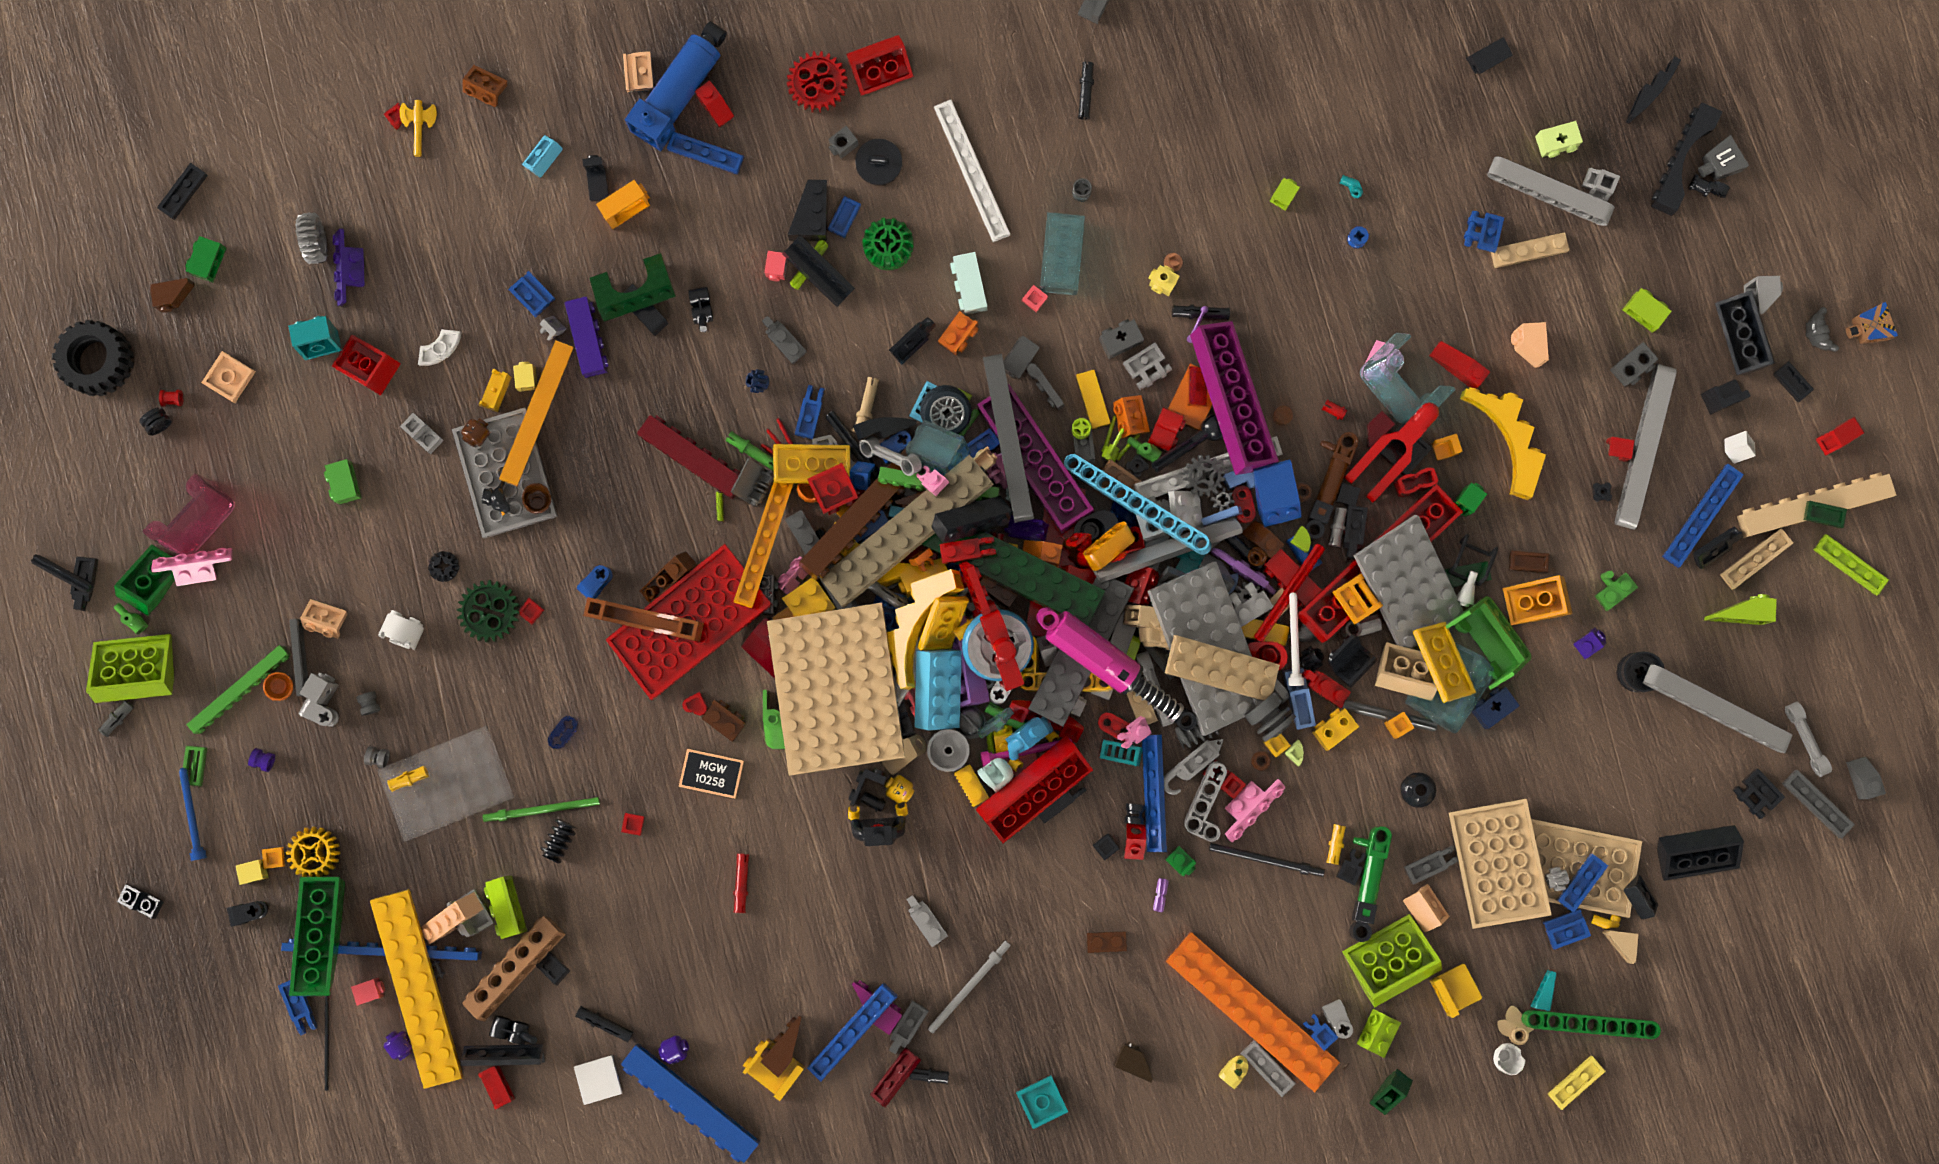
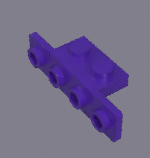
M339 229L333 234L332 238L336 251L333 254V263L336 264L334 282H337L334 299L337 301V306H343L346 303V286L363 287L365 285L363 248L344 247V229Z

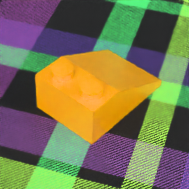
M1558 575L1503 588L1511 626L1573 614L1564 576Z

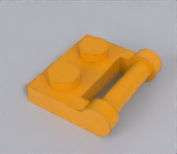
M1362 573L1333 592L1354 625L1383 606L1381 601L1378 602L1363 580L1364 576ZM1357 584L1372 605L1370 608L1365 604L1353 585Z

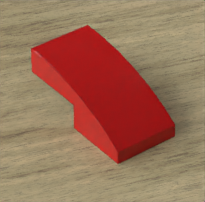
M1220 766L1217 769L1213 768L1215 775L1213 778L1209 776L1208 779H1212L1216 783L1218 782L1215 776L1217 773L1221 774ZM1207 768L1203 771L1202 775H1205ZM1227 770L1220 789L1235 799L1246 784L1235 774Z

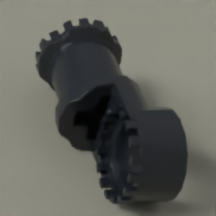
M1698 174L1694 175L1693 182H1690L1691 184L1688 187V190L1693 189L1700 192L1704 197L1710 192L1714 195L1717 194V197L1720 195V198H1726L1730 189L1725 183L1719 181L1708 182L1700 178Z

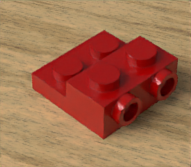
M843 462L807 479L823 514L828 512L831 515L839 511L838 507L846 504V507L851 506L859 498Z

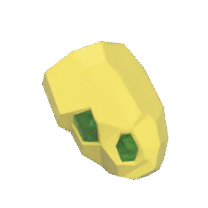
M1244 1056L1234 1057L1228 1061L1218 1076L1235 1089L1247 1074L1249 1067L1247 1059Z

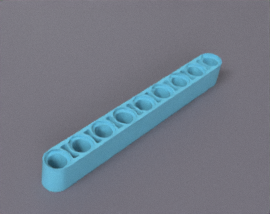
M1070 454L1065 458L1064 466L1073 476L1201 555L1210 552L1212 544L1209 538L1199 530L1078 455ZM1078 461L1076 468H1070L1072 462ZM1094 471V475L1091 478H1086L1087 472ZM1107 480L1110 481V484H1109L1108 487H1106V488H1102V487H1101V485H1102V483H1103L1104 481H1107ZM1121 490L1126 491V494H1125L1124 497H1122V498H1118V497H1117V494H1118L1119 491H1121ZM1137 500H1141V506L1138 508H1134L1133 503ZM1152 510H1157V516L1150 518L1149 513ZM1168 520H1173V526L1166 528L1165 523ZM1184 530L1190 531V535L1187 538L1181 537V533ZM1201 540L1207 541V544H1206L1205 547H1203V548H1198V547H1197V544H1198L1199 541H1201Z

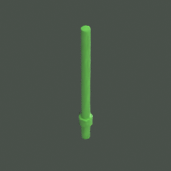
M599 797L509 811L503 809L498 810L496 813L483 814V821L499 820L501 822L508 821V818L600 805Z

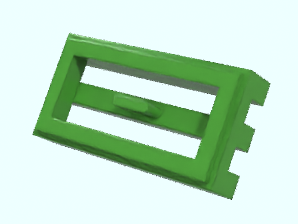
M186 746L183 768L187 769V773L189 772L191 751L194 750L189 784L202 786L207 748ZM199 751H200L198 771H197V778H196V782H195L196 770H197V763H198V756H199Z

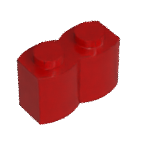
M1163 406L1148 443L1166 451H1170V448H1175L1179 439L1176 437L1178 430H1183L1186 420H1183L1184 415Z
M1425 468L1416 474L1402 476L1394 483V487L1399 497H1406L1415 491L1431 488L1439 480L1434 468Z

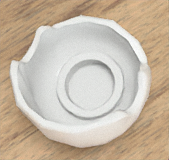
M1504 1043L1494 1052L1493 1061L1498 1070L1508 1075H1517L1523 1070L1525 1059L1521 1055V1049L1514 1044Z

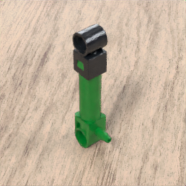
M1376 826L1372 828L1368 839L1357 837L1353 839V843L1366 847L1365 854L1367 855L1358 900H1355L1352 920L1357 922L1353 923L1349 929L1350 936L1359 942L1368 941L1372 935V929L1368 924H1374L1379 886L1384 862L1388 858L1392 839L1391 831L1386 827ZM1380 830L1385 835L1381 842L1376 838V834ZM1360 926L1365 929L1362 937H1358L1356 934V930Z

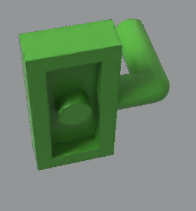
M1612 571L1601 574L1600 577L1607 587L1597 593L1595 597L1606 611L1610 610L1638 588L1627 572L1615 581L1611 579L1614 576Z

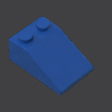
M1291 460L1253 469L1258 514L1264 527L1302 518Z

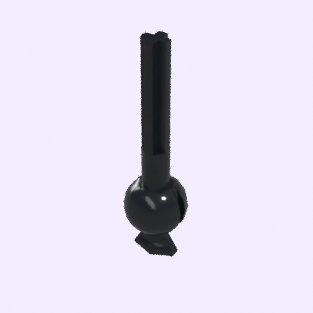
M1216 415L1207 416L1201 423L1200 431L1152 462L1151 466L1155 469V472L1158 473L1205 440L1218 441L1223 438Z

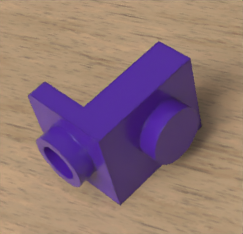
M1594 627L1588 634L1574 642L1573 645L1583 658L1587 659L1605 646L1607 643L1606 636L1601 630H1597Z

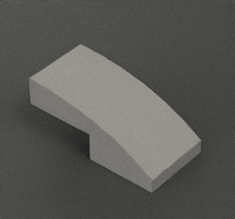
M414 413L400 426L430 454L444 441Z

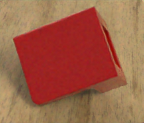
M1610 437L1606 440V443L1610 444L1609 456L1619 457V461L1624 462L1632 459L1634 440Z

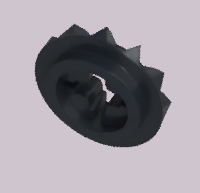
M441 551L434 554L429 560L428 570L430 576L440 582L452 580L459 571L458 559L450 552ZM442 559L445 564L451 565L446 567L444 572H442V569L436 568L442 564Z

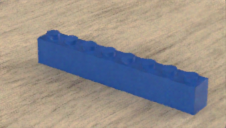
M639 1043L634 1046L621 1063L624 1067L623 1070L628 1075H635L643 1087H650L655 1091L653 1094L659 1100H666L674 1112H681L689 1124H696L701 1128L699 1131L707 1138L711 1136L716 1140L715 1144L720 1149L724 1150L726 1148L735 1161L745 1163L759 1145L760 1140Z

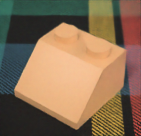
M1546 322L1523 323L1513 332L1511 343L1514 345L1515 351L1533 367L1539 368L1549 360Z

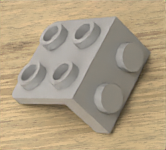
M476 889L461 897L463 898L474 892L484 908L477 915L457 926L460 934L466 937L476 935L495 923ZM457 900L448 902V903H447V907L450 906L451 904H453V903H454L455 901H457Z

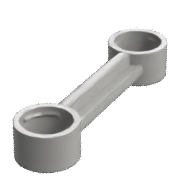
M869 436L860 441V451L865 457L870 458L876 455L897 464L907 476L919 472L922 468L921 461L917 455L910 454L905 457L881 446L878 439L874 436Z
M1148 651L1137 654L1136 658L1138 663L1143 666V675L1146 677V681H1152V686L1157 685L1158 690H1161ZM1156 709L1162 727L1174 723L1170 722L1164 713L1160 714L1159 709Z
M1794 702L1785 706V713L1788 719L1795 725L1811 758L1810 764L1815 774L1822 777L1832 772L1829 760L1822 755L1805 720L1806 713L1799 702Z

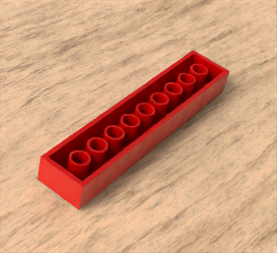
M1436 484L1377 539L1412 516L1418 515L1432 542L1463 511ZM1353 560L1298 612V619L1321 643L1326 642L1350 620L1333 592L1362 573L1356 560ZM1357 584L1353 585L1365 604L1369 601Z

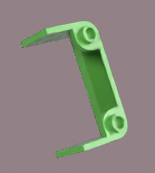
M1488 596L1479 600L1446 625L1447 629L1454 625L1459 632L1464 634L1469 632L1491 662L1488 665V674L1495 681L1488 686L1490 690L1513 677L1531 660V653L1495 602Z
M763 690L765 742L772 749H785L780 712L770 709L769 691Z

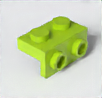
M1373 1009L1357 1041V1045L1385 1058L1401 1022Z

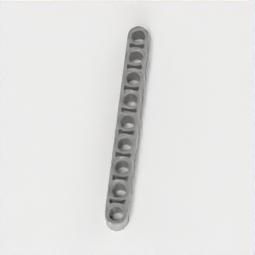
M1656 364L1653 369L1633 447L1632 459L1629 462L1615 517V525L1633 530L1638 525L1677 370L1675 368Z
M1650 665L1643 684L1772 750L1786 753L1793 736L1789 732L1662 667Z

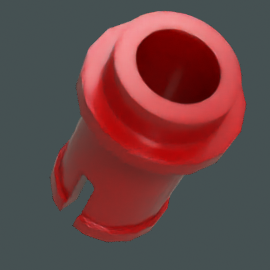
M1327 399L1325 404L1332 408L1324 405L1322 410L1337 417V420H1343L1347 412L1345 406L1341 407Z

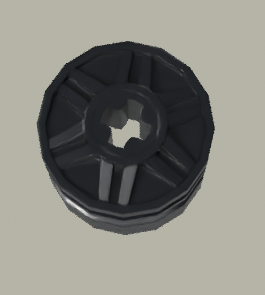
M1650 652L1629 653L1617 665V679L1622 687L1628 691H1653V688L1643 684L1647 671L1651 664L1664 668V664L1658 656ZM1635 669H1639L1642 674L1637 676Z

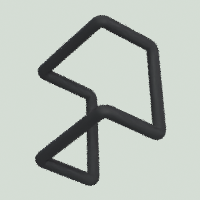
M1466 534L1460 540L1462 546L1456 562L1448 572L1460 579L1468 580V577L1454 572L1459 565L1465 546L1486 556H1492L1485 576L1479 582L1475 581L1474 585L1481 586L1489 576L1498 547H1495L1489 553L1467 543L1469 535Z

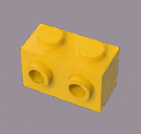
M1337 708L1329 714L1330 719L1326 722L1321 720L1314 726L1315 730L1312 733L1326 751L1333 748L1359 728V725L1345 708L1341 710Z

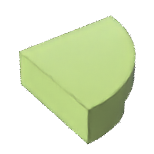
M1297 739L1284 754L1298 767L1303 761L1304 751L1301 742Z

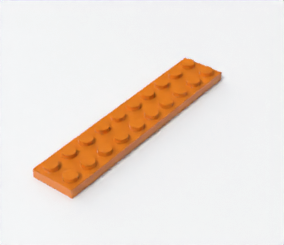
M1192 932L1185 937L1165 961L1313 1092L1317 1091L1340 1063L1329 1052L1323 1051L1313 1038Z

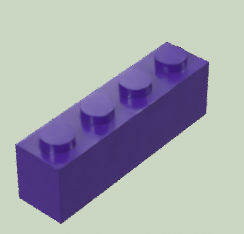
M586 296L564 302L582 375L588 378L607 373L606 367L609 366L607 356H603L602 353L604 343L602 337L599 338L597 331L600 330L598 320H594L593 313L596 310L593 301L590 302Z

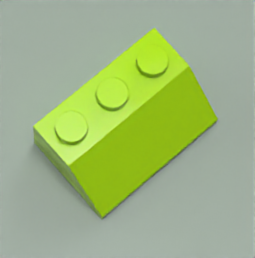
M512 875L486 882L484 892L487 899L490 898L492 906L489 909L491 916L495 917L497 923L495 925L497 936L505 939L527 932Z

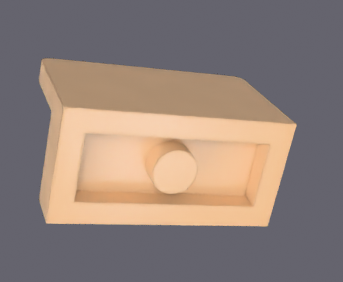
M1428 884L1422 886L1416 893L1403 900L1425 933L1442 925L1450 917Z

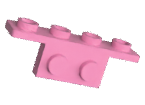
M219 548L208 552L199 551L195 554H179L168 558L159 557L152 561L151 569L152 572L172 570L177 586L213 581L217 579L213 563L231 561L233 551L232 548Z
M1279 779L1265 792L1251 781L1225 807L1226 811L1237 820L1225 833L1230 842L1239 839L1243 831L1255 823L1257 817L1269 808L1273 800L1282 795L1285 786Z

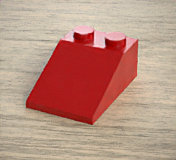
M351 335L332 367L381 396L401 363L363 340Z

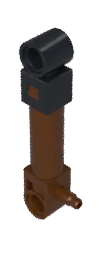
M1352 432L1342 434L1336 444L1324 440L1320 443V446L1333 451L1317 498L1309 512L1307 520L1310 522L1304 526L1310 535L1311 541H1316L1323 536L1324 526L1328 524L1345 473L1355 454L1359 441L1356 434ZM1343 439H1349L1352 443L1351 447H1346L1343 444ZM1310 526H1315L1318 529L1317 535L1310 533Z

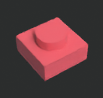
M1033 285L1023 297L1022 302L1037 313L1048 299V296Z

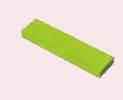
M1827 534L1823 535L1813 549L1874 595H1879L1889 581L1888 578Z

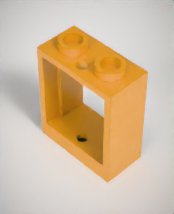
M633 180L596 205L613 230L649 207L648 199L650 197L641 183L638 185Z

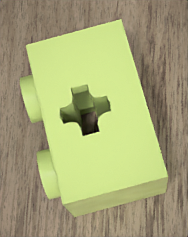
M1576 121L1541 130L1535 136L1541 156H1549V158L1560 155V152L1564 151L1567 153L1578 150V147L1583 142Z

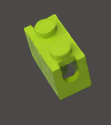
M1642 288L1635 292L1622 309L1652 333L1662 325L1672 312L1668 309L1667 304L1656 300L1650 291L1643 290Z

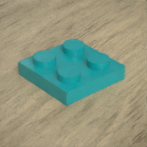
M1051 1075L1016 1092L1033 1129L1068 1113L1067 1107Z

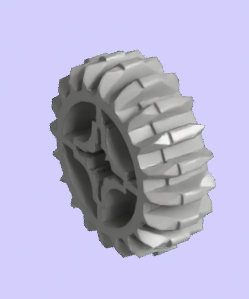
M310 212L298 215L295 224L296 238L302 257L308 264H318L326 261L328 256L327 239L320 217L316 213Z

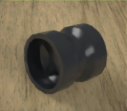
M1126 803L1127 815L1124 817V823L1143 825L1142 813L1145 811V805ZM1130 814H1139V816H1131Z

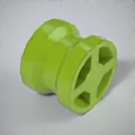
M1085 418L1076 419L1072 424L1073 436L1083 440L1090 435V422Z

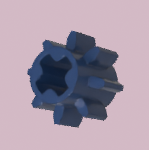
M752 370L746 376L745 382L747 387H751L750 392L759 393L768 388L769 377L764 375V370Z

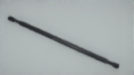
M325 996L324 1091H328L329 996Z

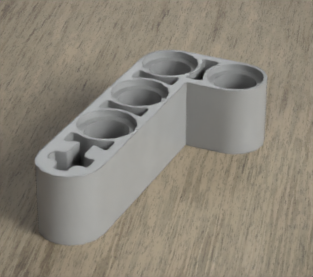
M1218 761L1212 762L1208 766L1184 819V826L1188 832L1210 842L1218 840L1221 833L1215 823L1207 820V816L1227 774L1226 767ZM1218 766H1220V770L1222 772L1221 774L1217 773L1215 776V779L1218 780V782L1216 783L1212 779H1208L1209 776L1213 778L1215 775L1213 768L1217 769ZM1207 784L1214 785L1212 793L1204 791V787ZM1200 801L1206 803V808L1203 811L1196 809V805ZM1191 819L1198 820L1196 828L1188 827V822ZM1209 827H1214L1216 829L1215 835L1207 836L1206 830Z

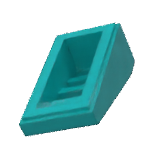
M1103 739L1100 753L1101 759L1134 766L1140 765L1142 747L1131 745L1127 750L1125 760L1123 759L1125 748L1121 747L1123 743ZM1109 745H1112L1111 755L1107 756ZM1119 746L1118 758H1115L1116 749ZM1132 750H1136L1134 761H1130Z
M1546 971L1531 1007L1546 1011L1551 1010L1556 972Z

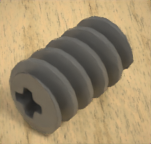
M1198 724L1189 731H1182L1179 727L1175 728L1176 736L1183 749L1184 744L1191 748V741L1197 745L1198 738L1203 742L1205 741V736L1201 734Z

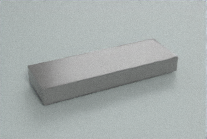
M1255 1040L1240 1053L1281 1097L1296 1084Z

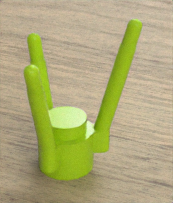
M1116 416L1112 418L1105 444L1101 450L1103 452L1101 457L1108 461L1111 459L1114 462L1116 460L1120 461L1122 455L1131 447V445L1127 444L1120 452V449L1116 447L1122 437L1124 428H1121L1113 444H1109ZM1140 434L1135 435L1134 439L1137 440L1140 437Z

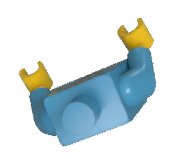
M1044 717L1032 718L1005 739L1008 743L1010 758L1008 764L1015 772H1017L1018 766L1023 767V762L1018 759L1019 753L1031 748L1044 737L1048 742H1052L1055 738L1059 740L1060 737L1053 730L1050 720Z

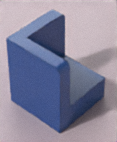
M857 461L851 468L850 479L855 489L867 490L870 487V474L875 469V464Z

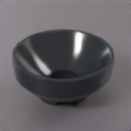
M1420 772L1412 773L1401 784L1402 798L1412 807L1421 808L1428 806L1436 796L1435 782L1427 774ZM1419 784H1423L1426 787V793L1423 796H1419L1415 791L1416 786Z

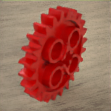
M813 51L811 57L806 53L805 59L799 56L800 63L794 61L793 65L795 68H789L791 74L787 75V79L790 80L787 82V87L790 88L788 90L789 94H794L792 100H798V106L804 104V110L811 107L812 112H814L815 108H818L819 112H821L822 107L829 111L828 105L830 104L836 107L835 100L841 102L839 95L845 96V91L842 89H847V84L844 82L848 81L847 76H843L846 74V70L841 69L842 63L836 64V57L831 60L830 53L824 57L823 51L820 52L819 56H816L815 51ZM821 67L827 68V71L824 73L818 72ZM803 74L810 75V77L805 80L800 78ZM827 84L834 85L831 90H826L825 86ZM812 90L817 92L814 96L807 95Z

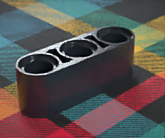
M631 284L622 293L633 292L637 288L634 284ZM653 305L633 311L635 316L654 336L669 324Z

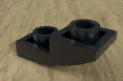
M125 884L117 901L125 907L136 910L151 919H156L164 903L163 900L129 884Z

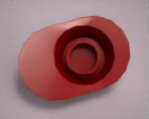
M1272 641L1248 644L1252 657L1279 664V670L1286 665L1288 655L1286 649L1281 644Z

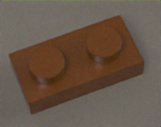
M1126 931L1087 933L1088 953L1127 951Z

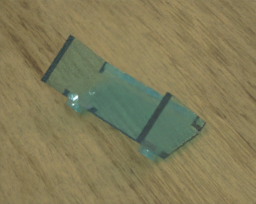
M1395 333L1361 367L1360 377L1399 423L1406 424L1423 404L1431 402L1439 407L1456 389L1440 385L1433 393H1426L1419 399L1397 373L1404 363L1403 355L1399 352V349L1411 338V335Z

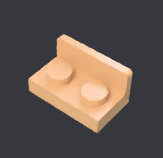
M310 599L300 617L302 627L309 632L315 631L323 634L325 637L339 639V630L347 616V611Z

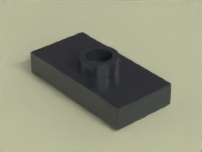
M1789 361L1773 373L1774 377L1797 402L1802 401L1814 390Z
M551 951L547 953L540 963L536 964V967L556 986L570 972Z

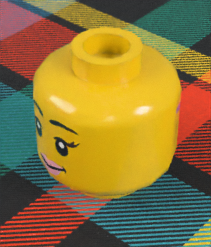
M897 775L894 778L890 777L885 784L887 788L886 796L898 804L907 803L914 793L913 783L902 775Z

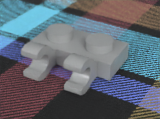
M1252 582L1244 586L1251 597L1247 601L1241 603L1236 592L1229 595L1241 627L1274 607L1265 592L1261 591L1258 593Z

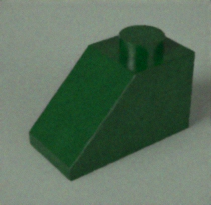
M1396 1069L1385 1079L1369 1104L1386 1115L1407 1097L1413 1080L1399 1069Z

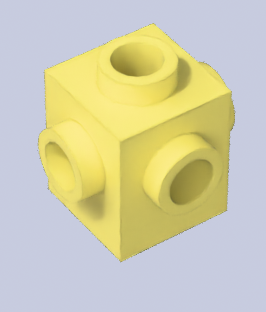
M1160 265L1157 270L1153 269L1151 272L1149 286L1152 287L1151 289L1154 292L1169 296L1180 276L1175 274L1172 268Z

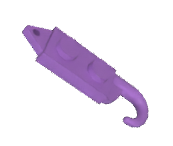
M1218 548L1211 549V554L1227 562L1230 569L1235 573H1238L1248 582H1253L1254 586L1257 587L1259 585L1260 590L1263 589L1272 595L1275 594L1276 590L1268 584L1269 582L1264 574L1258 571L1255 573L1250 569L1251 566L1243 560H1235Z

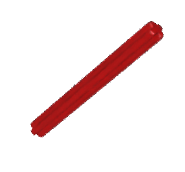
M1316 544L1255 633L1254 638L1257 641L1263 642L1289 604L1290 593L1297 592L1324 552L1325 548Z

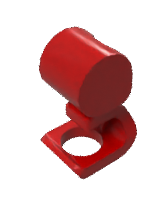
M1077 532L1066 541V545L1077 547L1079 551L1077 555L1078 564L1090 567L1083 553L1091 545L1092 535Z

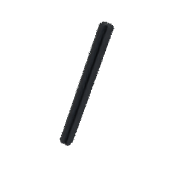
M834 411L826 415L827 421L844 443L850 445V450L858 461L875 464L871 458H867L861 453L858 441ZM876 464L875 469L870 474L874 481L879 477L880 471ZM896 495L892 499L894 501L893 505H895L896 500L901 499L900 496Z

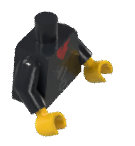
M898 803L895 805L897 817L859 820L860 808L858 806L855 812H852L849 807L848 818L851 820L853 837L863 841L865 846L894 844L895 840L905 833V816L908 815L907 804L905 803L903 808H899Z

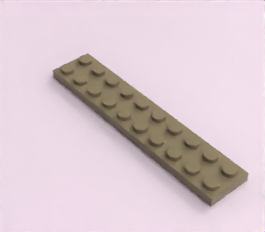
M970 455L944 475L949 483L937 496L929 490L923 492L832 567L823 579L820 577L843 608L935 533L931 527L936 513L971 504L994 485Z

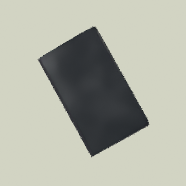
M1637 875L1624 888V893L1641 919L1655 917L1658 903L1642 877Z

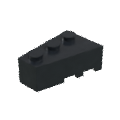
M827 180L807 181L788 232L789 241H795L799 235L806 241H827Z

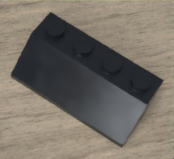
M1753 290L1716 302L1715 306L1736 374L1746 375L1774 364L1775 361Z
M1723 826L1659 837L1657 853L1663 880L1739 869L1744 840L1736 826Z

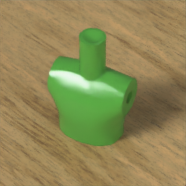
M1131 436L1127 440V443L1136 449L1138 455L1151 462L1157 460L1162 453L1151 443H1140Z
M120 603L114 606V609L121 615V622L131 628L135 634L142 633L149 626L141 615L128 612Z

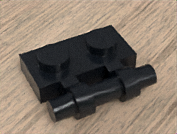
M1758 768L1754 769L1742 781L1747 787L1744 791L1739 786L1732 790L1737 795L1736 798L1740 802H1744L1749 808L1750 813L1756 815L1759 819L1766 815L1761 810L1764 806L1768 810H1772L1785 798ZM1752 793L1759 799L1756 804L1749 797Z

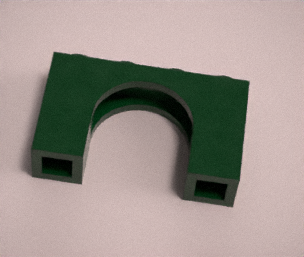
M661 253L643 259L647 270V279L639 289L633 292L621 293L614 290L607 272L589 278L598 310L604 322L676 297Z

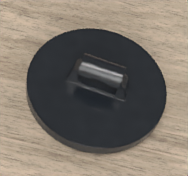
M872 139L864 143L858 150L855 159L856 169L860 177L867 183L885 185L895 180L902 168V156L897 146L885 139Z

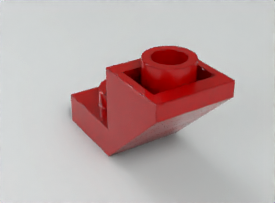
M1854 416L1837 425L1835 429L1817 437L1816 441L1826 456L1847 445L1865 432Z

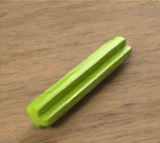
M819 240L814 249L822 256L828 248V244L823 240ZM798 270L790 285L798 290L806 280V277Z

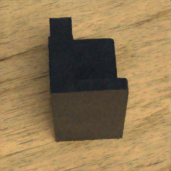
M1736 379L1718 387L1715 386L1700 394L1710 415L1751 397L1748 390L1741 391Z

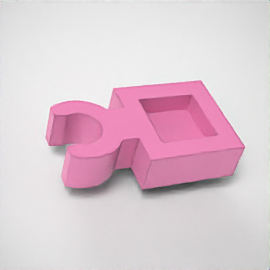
M924 466L925 474L920 475L917 473L916 476L927 490L937 496L949 481L935 469L932 472L927 466Z
M1140 716L1127 725L1128 732L1120 733L1117 739L1121 741L1125 739L1121 747L1127 749L1132 745V742L1138 744L1152 732L1145 718Z

